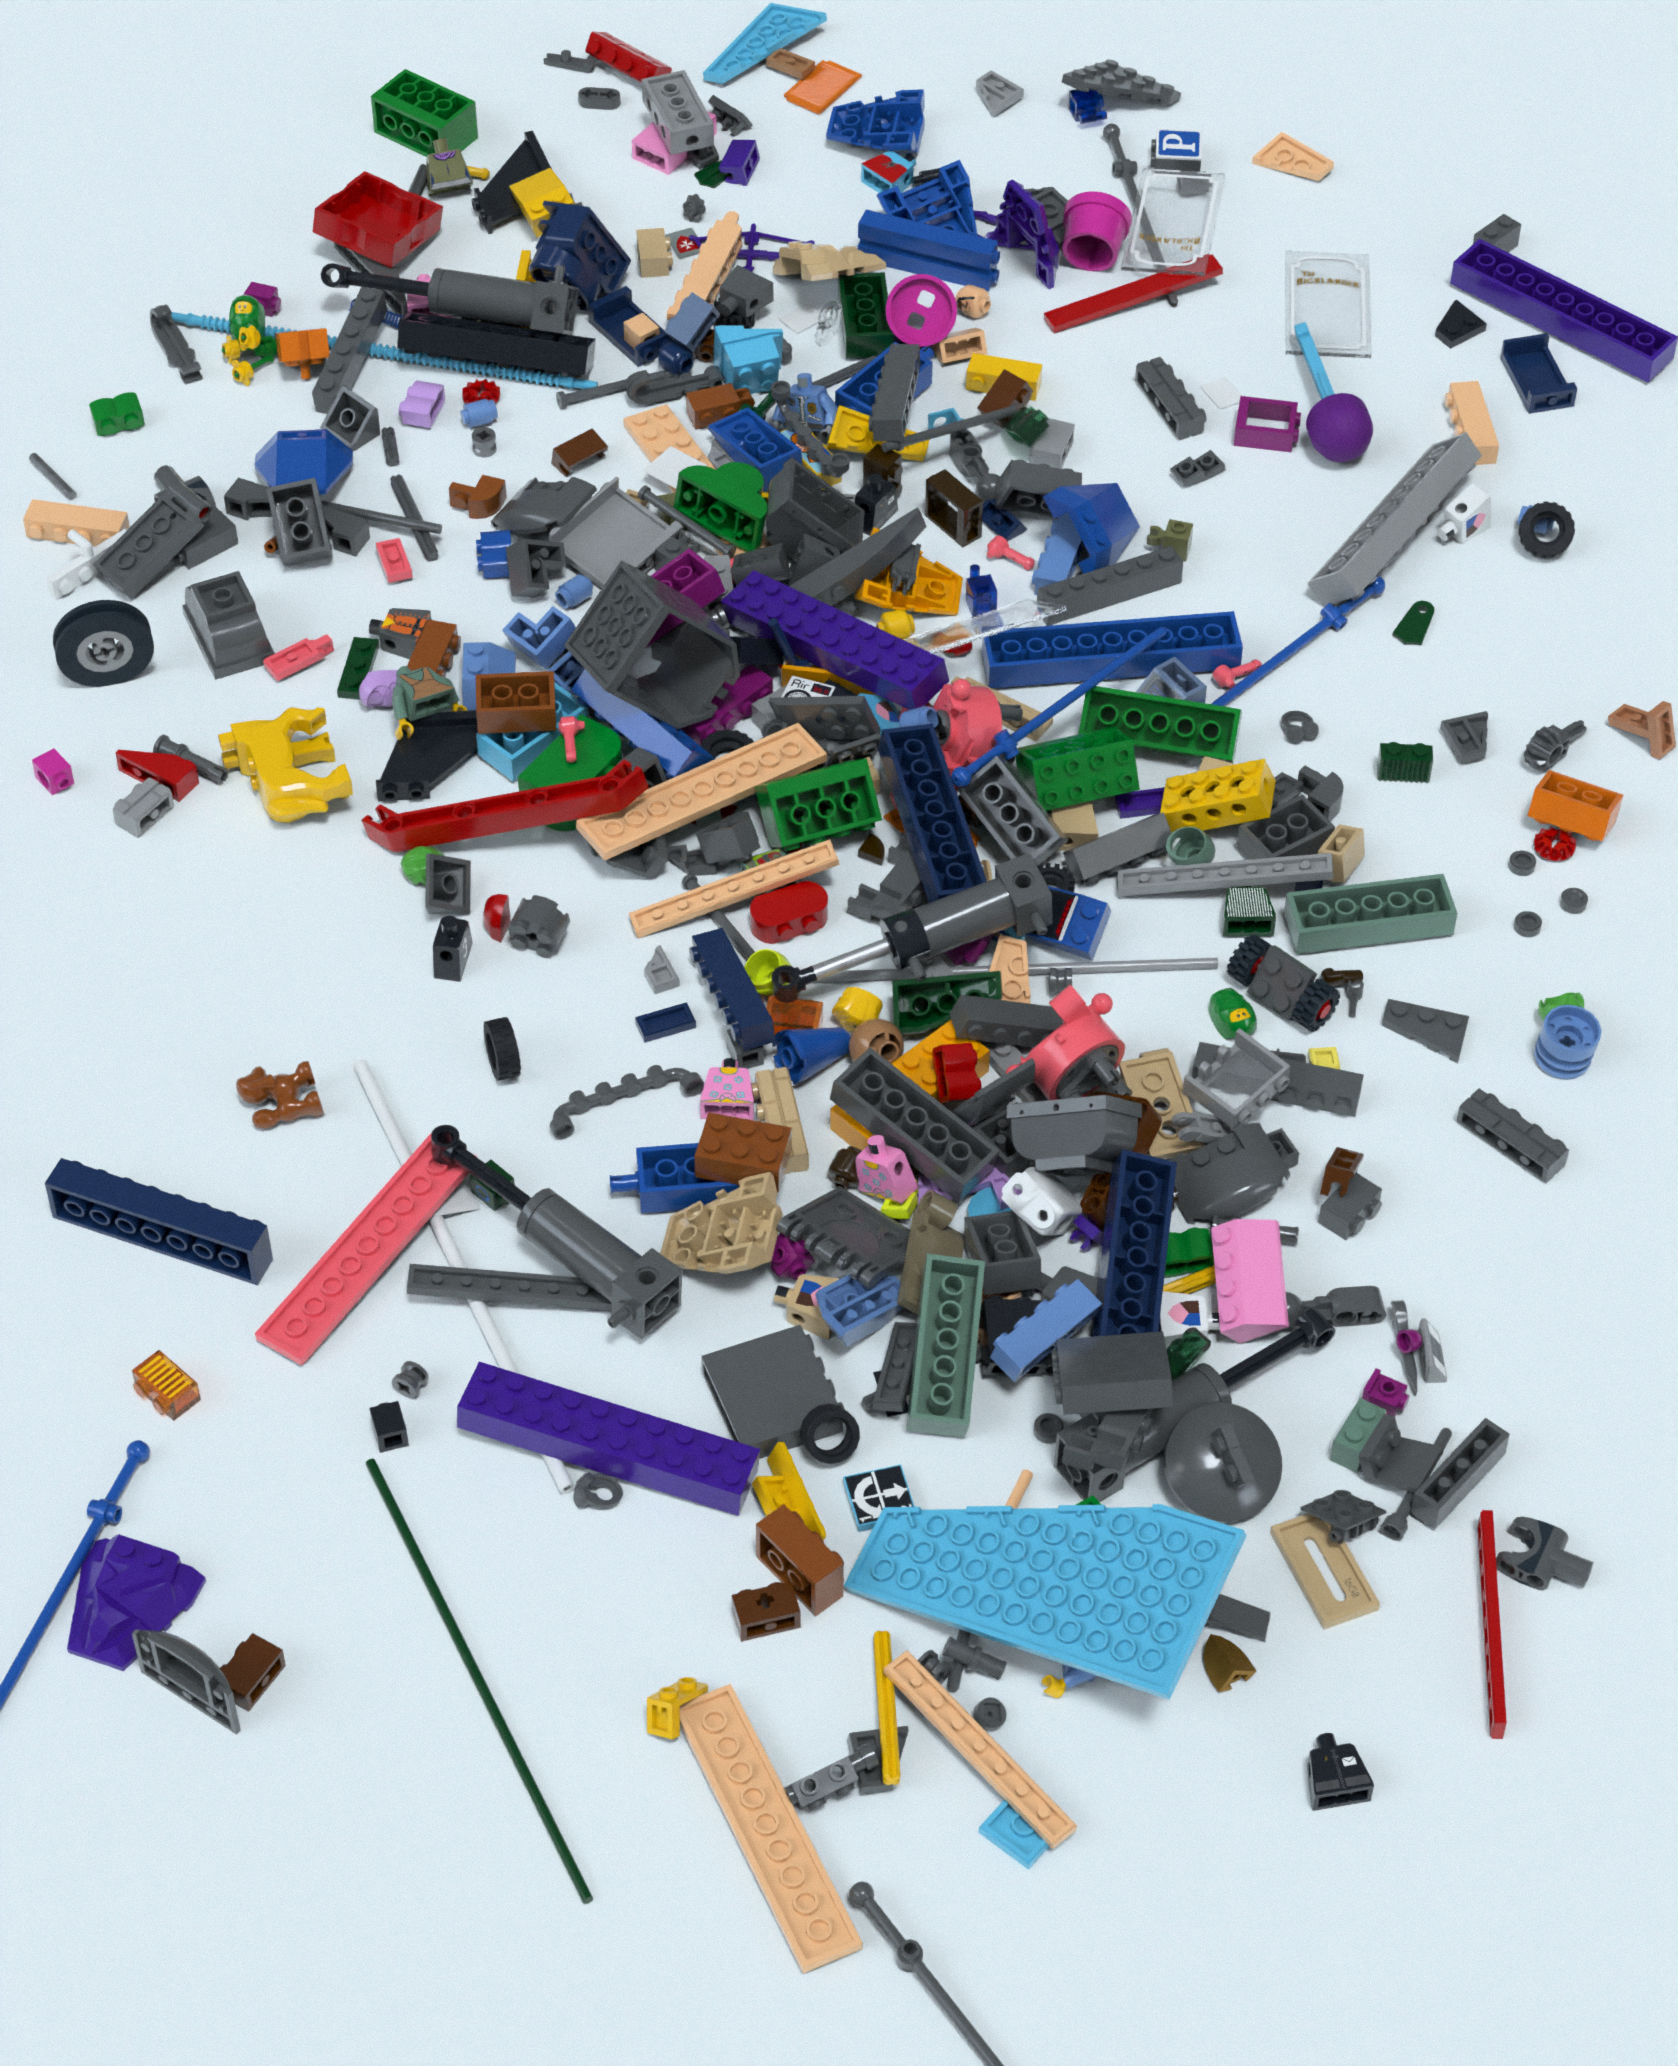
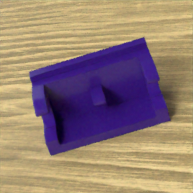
M756 140L731 141L719 165L720 172L731 173L734 176L726 177V183L742 184V186L748 185L760 160Z

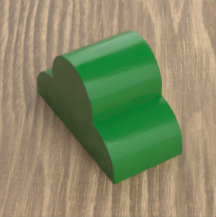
M730 462L723 464L716 470L708 466L695 465L679 472L674 501L675 509L701 527L746 552L761 548L767 503L762 497L764 478L759 470L746 463Z

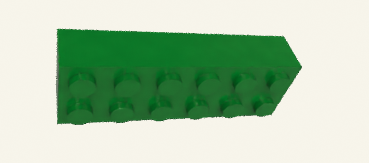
M1095 686L1085 693L1078 734L1114 727L1133 739L1134 748L1200 759L1206 756L1234 763L1242 710Z

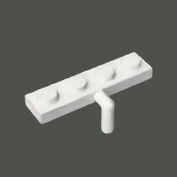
M74 529L70 530L67 535L68 538L83 549V555L46 577L50 596L58 600L98 575L99 572L93 564L127 530L123 529L94 548L91 542Z

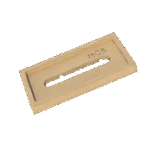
M1305 1514L1271 1526L1270 1533L1323 1629L1325 1630L1378 1611L1380 1602L1346 1542L1341 1544L1332 1542L1329 1538L1331 1524L1310 1514ZM1306 1540L1314 1541L1320 1553L1323 1554L1326 1564L1340 1589L1345 1594L1346 1599L1344 1601L1335 1599L1304 1543Z

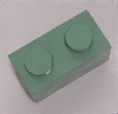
M1359 1398L1334 1439L1330 1461L1358 1473L1361 1468L1358 1455L1387 1410Z

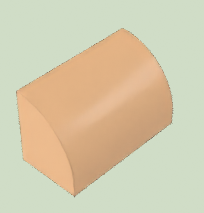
M978 328L949 333L944 339L933 344L936 357L941 363L971 358L972 353L988 354L984 330Z

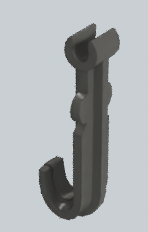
M165 304L152 308L150 310L151 327L166 355H168V363L179 366V373L183 383L203 378L200 373V364L198 361L193 362L196 356L195 350L189 348L187 341L171 316L172 312L169 306Z
M711 365L705 369L704 374L692 376L689 373H684L680 375L679 379L669 378L650 383L651 379L647 370H642L630 375L626 379L625 385L629 399L636 404L646 405L680 397L683 393L698 391L701 388L723 385L721 380L724 378L718 366Z

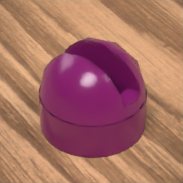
M1414 1329L1401 1330L1396 1338L1397 1346L1403 1353L1415 1352L1421 1347L1423 1342L1421 1334Z

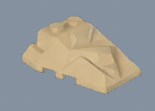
M793 241L788 242L789 246L780 247L779 259H776L773 265V274L783 276L801 273L802 280L818 281L838 278V275L847 274V276L855 275L854 271L866 273L887 268L886 262L877 255L864 253L855 246H843L836 249L830 244L812 245V243Z
M771 1172L745 1177L738 1181L739 1188L729 1193L724 1189L716 1192L718 1198L704 1205L700 1200L671 1215L660 1254L682 1269L722 1274L744 1271L770 1262L779 1232L776 1228L783 1215L780 1206L775 1202L778 1192L774 1176Z

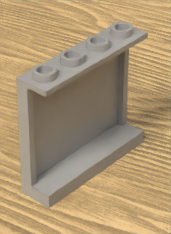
M616 476L610 482L604 483L599 492L593 497L591 496L564 526L559 527V525L553 527L549 533V541L564 543L566 562L600 588H603L621 560L646 573L655 565V549L671 536L679 541L682 539L683 525L675 520L669 526L619 488V478Z

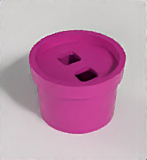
M1097 191L1079 193L1070 198L1064 207L1063 215L1065 231L1062 251L1067 261L1075 267L1086 271H1102L1113 266L1117 260L1122 242L1128 236L1132 225V214L1127 205L1113 195Z
M916 274L901 280L890 292L886 303V319L892 332L901 341L907 344H919L920 347L930 346L944 339L952 330L957 317L956 299L951 289L939 278L928 274ZM922 290L935 295L933 304L929 308L917 302ZM912 312L925 317L921 329L913 328L907 324Z

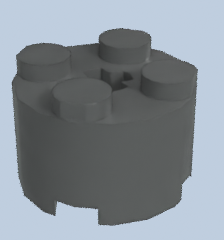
M533 895L532 899L526 900L525 897L522 898L508 927L509 934L512 937L511 944L517 949L523 950L526 948L536 951L543 958L551 957L552 953L557 950L570 923L569 914L565 913L563 915L557 909L558 903L546 897Z

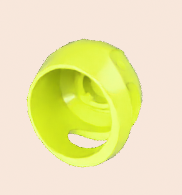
M762 949L749 957L744 968L757 992L770 996L774 995L771 978L773 971L779 966H791V964L783 954L770 949Z

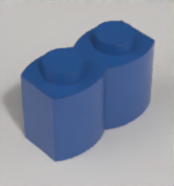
M510 530L480 532L481 539L476 540L477 555L482 554V556H477L478 571H483L484 578L509 577L506 547L511 545Z

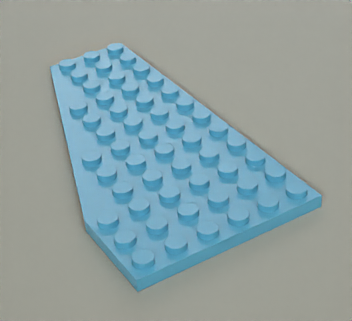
M1153 1504L1152 1507L1106 1508L1105 1505H1059L1058 1508L1013 1509L1012 1506H967L966 1509L922 1510L920 1507H884L844 1587L847 1591L1170 1700L1247 1535L1242 1529L1162 1504Z

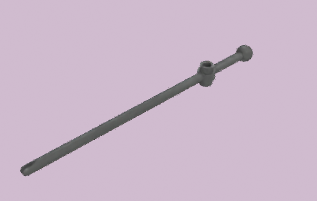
M1111 123L1104 127L1103 136L1107 141H1110L1117 159L1116 162L1112 163V173L1124 178L1138 217L1141 198L1132 176L1137 174V162L1126 159L1119 141L1120 128L1116 124ZM1143 206L1140 225L1146 239V235H1149V239L1146 241L1154 262L1164 263L1156 239L1155 242L1150 240L1154 233ZM1155 264L1158 273L1167 270L1165 265ZM1175 291L1167 293L1166 296L1169 304L1172 307L1177 306L1178 299Z
M864 1881L854 1884L849 1891L851 1902L856 1906L864 1907L897 1949V1962L899 1966L906 1972H915L987 2066H1004L922 1961L923 1949L919 1943L912 1939L906 1940L874 1900L875 1894L872 1885Z

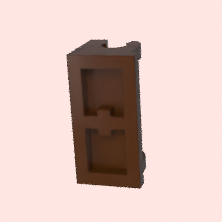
M592 428L553 448L551 464L561 474L567 476L570 474L569 470L573 466L594 455H597L599 458L604 457L605 454L603 452L608 450V445Z
M1336 1147L1326 1164L1320 1194L1328 1196L1332 1188L1331 1184L1338 1182L1342 1187L1340 1196H1344L1348 1190L1350 1179L1357 1173L1364 1154Z

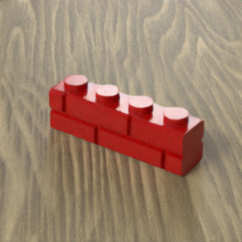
M592 31L590 33L585 49L586 53L641 83L644 78L668 74L672 71V67L650 55H646V53L613 37L607 32Z

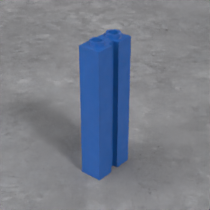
M867 209L858 222V238H860L858 250L867 254L877 255L886 262V267L914 274H928L940 280L963 286L974 285L988 292L993 283L998 281L1000 270L997 269V264L1000 260V251H998V241Z

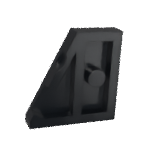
M1455 300L1437 326L1435 337L1451 349L1486 331L1487 323L1461 302Z

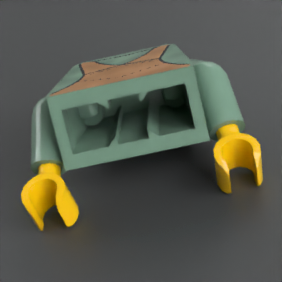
M402 666L396 672V685L392 689L393 711L395 720L399 721V726L395 731V736L398 740H401L403 737L401 729L407 732L408 738H410L414 731L413 726L406 721V718L413 721L449 709H453L452 711H468L465 706L458 704L459 698L450 679L438 675L429 667L413 671L408 666Z

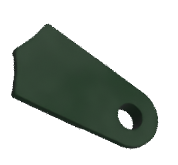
M720 160L696 172L694 177L700 185L715 189L725 181L726 177H730L732 174L720 172L719 165L722 161Z
M1428 601L1415 602L1397 625L1392 635L1400 639L1404 645H1422L1434 614V606Z

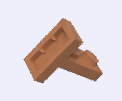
M1662 701L1649 712L1623 704L1608 716L1609 725L1649 739L1652 757L1661 759L1676 747L1671 703Z

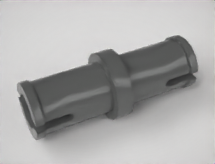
M951 1636L948 1638L942 1651L943 1656L950 1657L967 1665L966 1669L971 1671L974 1669L979 1670L997 1680L1001 1678L1007 1664L1006 1661L982 1652L981 1647L975 1646L973 1648L953 1639Z

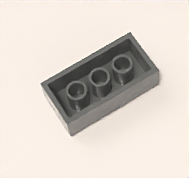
M996 756L972 776L969 785L957 789L1010 859L1030 853L1038 866L1069 841L1006 759Z

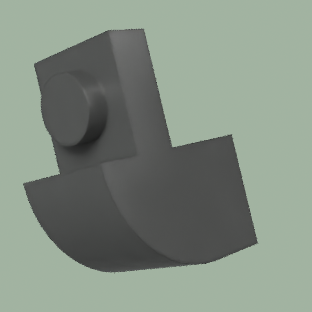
M1304 765L1298 774V781L1304 783L1302 792L1308 795V800L1331 822L1341 809L1344 789L1343 782L1333 771L1325 777L1318 771Z

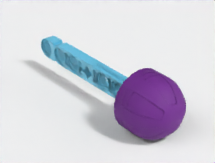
M1306 322L1294 325V330L1298 343L1321 398L1312 407L1306 419V429L1314 448L1330 461L1345 462L1358 458L1367 450L1373 435V423L1367 407L1355 395L1348 393L1334 394Z

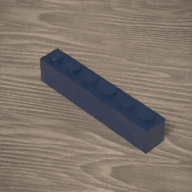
M723 928L693 935V947L689 948L691 960L693 963H697L701 979L705 978L709 994H714V1002L717 1009H722L725 1024H730L733 1040L739 1041L743 1051L774 1043L773 1019Z

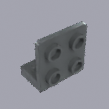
M877 733L862 739H827L818 742V744L827 753V761L824 762L826 767L870 757L872 761L878 749L881 735Z
M663 834L607 859L606 863L615 868H620L652 880L669 860L665 835Z
M1384 1414L1358 1455L1365 1481L1416 1492L1430 1476L1443 1454V1448L1439 1445L1401 1437L1395 1416Z

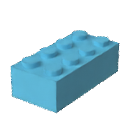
M555 683L556 731L476 733L478 756L514 782L561 734L558 727L561 717L574 716L577 718L582 714L589 718L588 707L582 705L577 701L576 697Z

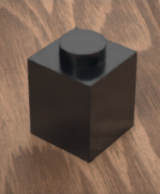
M399 1401L385 1402L369 1408L371 1423L380 1453L409 1446L407 1429Z

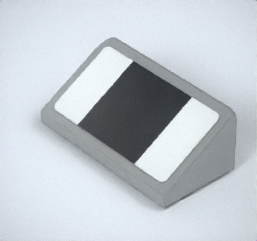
M1421 1318L1418 1332L1423 1340L1419 1350L1424 1379L1426 1383L1447 1382V1375L1439 1333L1426 1318Z

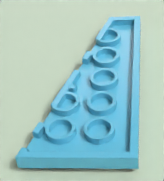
M770 3L703 72L704 80L716 84H724L762 61L774 51L785 47L826 22V13Z

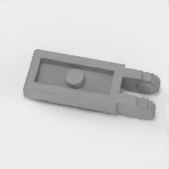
M1181 1112L1175 1114L1171 1119L1174 1126L1182 1128L1177 1135L1180 1140L1185 1142L1196 1139L1199 1142L1211 1143L1233 1132L1230 1126L1212 1114Z

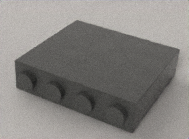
M801 1325L701 1356L702 1374L731 1439L759 1448V1459L769 1456L778 1442H784L788 1450L803 1445L800 1437L802 1421L809 1411L815 1407L830 1403L844 1408L842 1402L837 1403L834 1397L836 1392L831 1379L826 1380L823 1361L820 1356H815L812 1338L810 1334L805 1335ZM833 1417L821 1422L816 1428L814 1441L843 1432V1421Z
M1163 1331L1056 1339L1057 1350H1051L1056 1404L1063 1405V1415L1173 1407L1172 1380Z

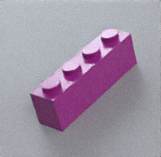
M753 664L748 665L740 671V676L733 686L727 682L722 684L729 692L724 699L714 696L711 702L716 704L718 708L711 718L680 729L699 745H702L703 739H706L709 734H713L715 731L731 730L735 724L752 714V703L773 693V678Z

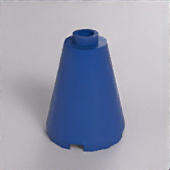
M841 1027L779 1031L774 1035L775 1042L772 1043V1047L777 1046L778 1054L773 1056L777 1068H788L793 1084H799L849 1052L851 1036Z

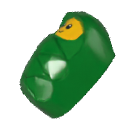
M250 295L237 296L232 301L229 313L232 340L237 339L239 342L240 328H249L250 325L255 326L260 336L264 337V306Z
M1224 988L1212 994L1208 1012L1215 1028L1225 1040L1235 1038L1236 1031L1239 1028L1248 1035L1257 1030L1255 1012L1242 995L1232 988Z

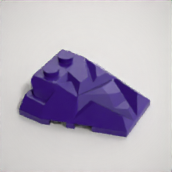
M1012 179L1007 182L1003 198L1005 202L1001 203L999 207L1003 211L996 216V235L1009 249L1023 241L1031 246L1035 251L1036 277L1048 289L1054 287L1056 268L1059 265V246L1055 241L1052 228L1048 225L1044 205L1036 200L1029 191L1025 190L1024 185Z
M120 1534L115 1535L111 1540L104 1538L95 1541L81 1566L67 1645L68 1653L124 1672L138 1658L132 1637L134 1630H163L166 1632L172 1626L171 1620L182 1610L187 1612L193 1606L206 1583L205 1576L192 1566L181 1563L180 1557L172 1551Z

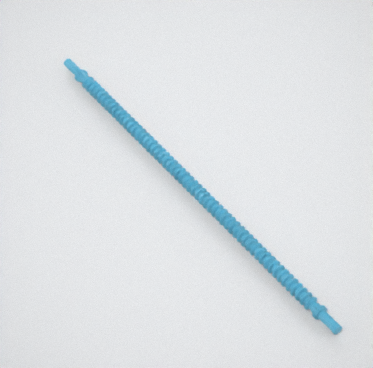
M172 312L171 314L174 322L185 323L187 326H200L201 329L207 327L208 330L213 328L214 331L220 329L221 332H224L226 330L227 333H231L230 321H226L225 318L220 320L219 317H215L213 319L212 316L207 318L206 315H202L200 317L192 313ZM268 325L267 328L265 327L264 336L275 338V333L290 332L291 329L288 328L285 331L281 327L278 330L277 326L272 329ZM327 335L328 345L332 350L337 337L333 336L330 338V335ZM375 342L372 343L367 353L371 357L377 355L378 358H381V356L384 359L390 357L391 360L396 358L397 361L403 359L404 362L410 360L411 364L416 361L418 365L421 362L424 366L429 363L431 367L435 364L437 368L443 366L444 369L449 367L450 370L456 368L457 371L462 369L463 372L467 370L470 373L476 371V374L482 372L484 376L489 373L490 377L495 374L497 378L502 375L503 379H506L508 376L510 380L516 378V381L522 379L523 382L529 380L530 383L535 381L536 384L542 382L543 385L549 383L550 387L553 384L557 388L561 385L570 389H588L598 386L596 381L561 376V373L552 375L542 373L541 370L537 372L521 370L520 366L515 369L514 365L511 368H503L495 365L494 362H491V364L474 363V359L469 361L468 358H465L464 361H455L447 355L444 357L441 355L439 358L429 357L426 352L422 353L418 351V354L404 353L403 349H396L395 346L390 348L389 345H385L383 347L381 343L376 346Z

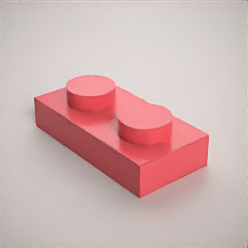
M400 538L376 543V551L388 583L413 578L412 569Z

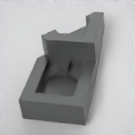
M686 844L667 847L668 858L687 874L692 873L695 876L717 874L716 862L707 864L702 849L688 851Z

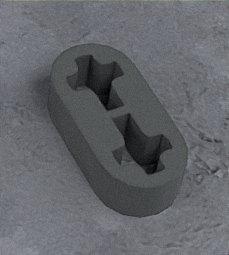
M585 87L578 92L579 105L583 108L614 110L621 104L620 92L616 89Z

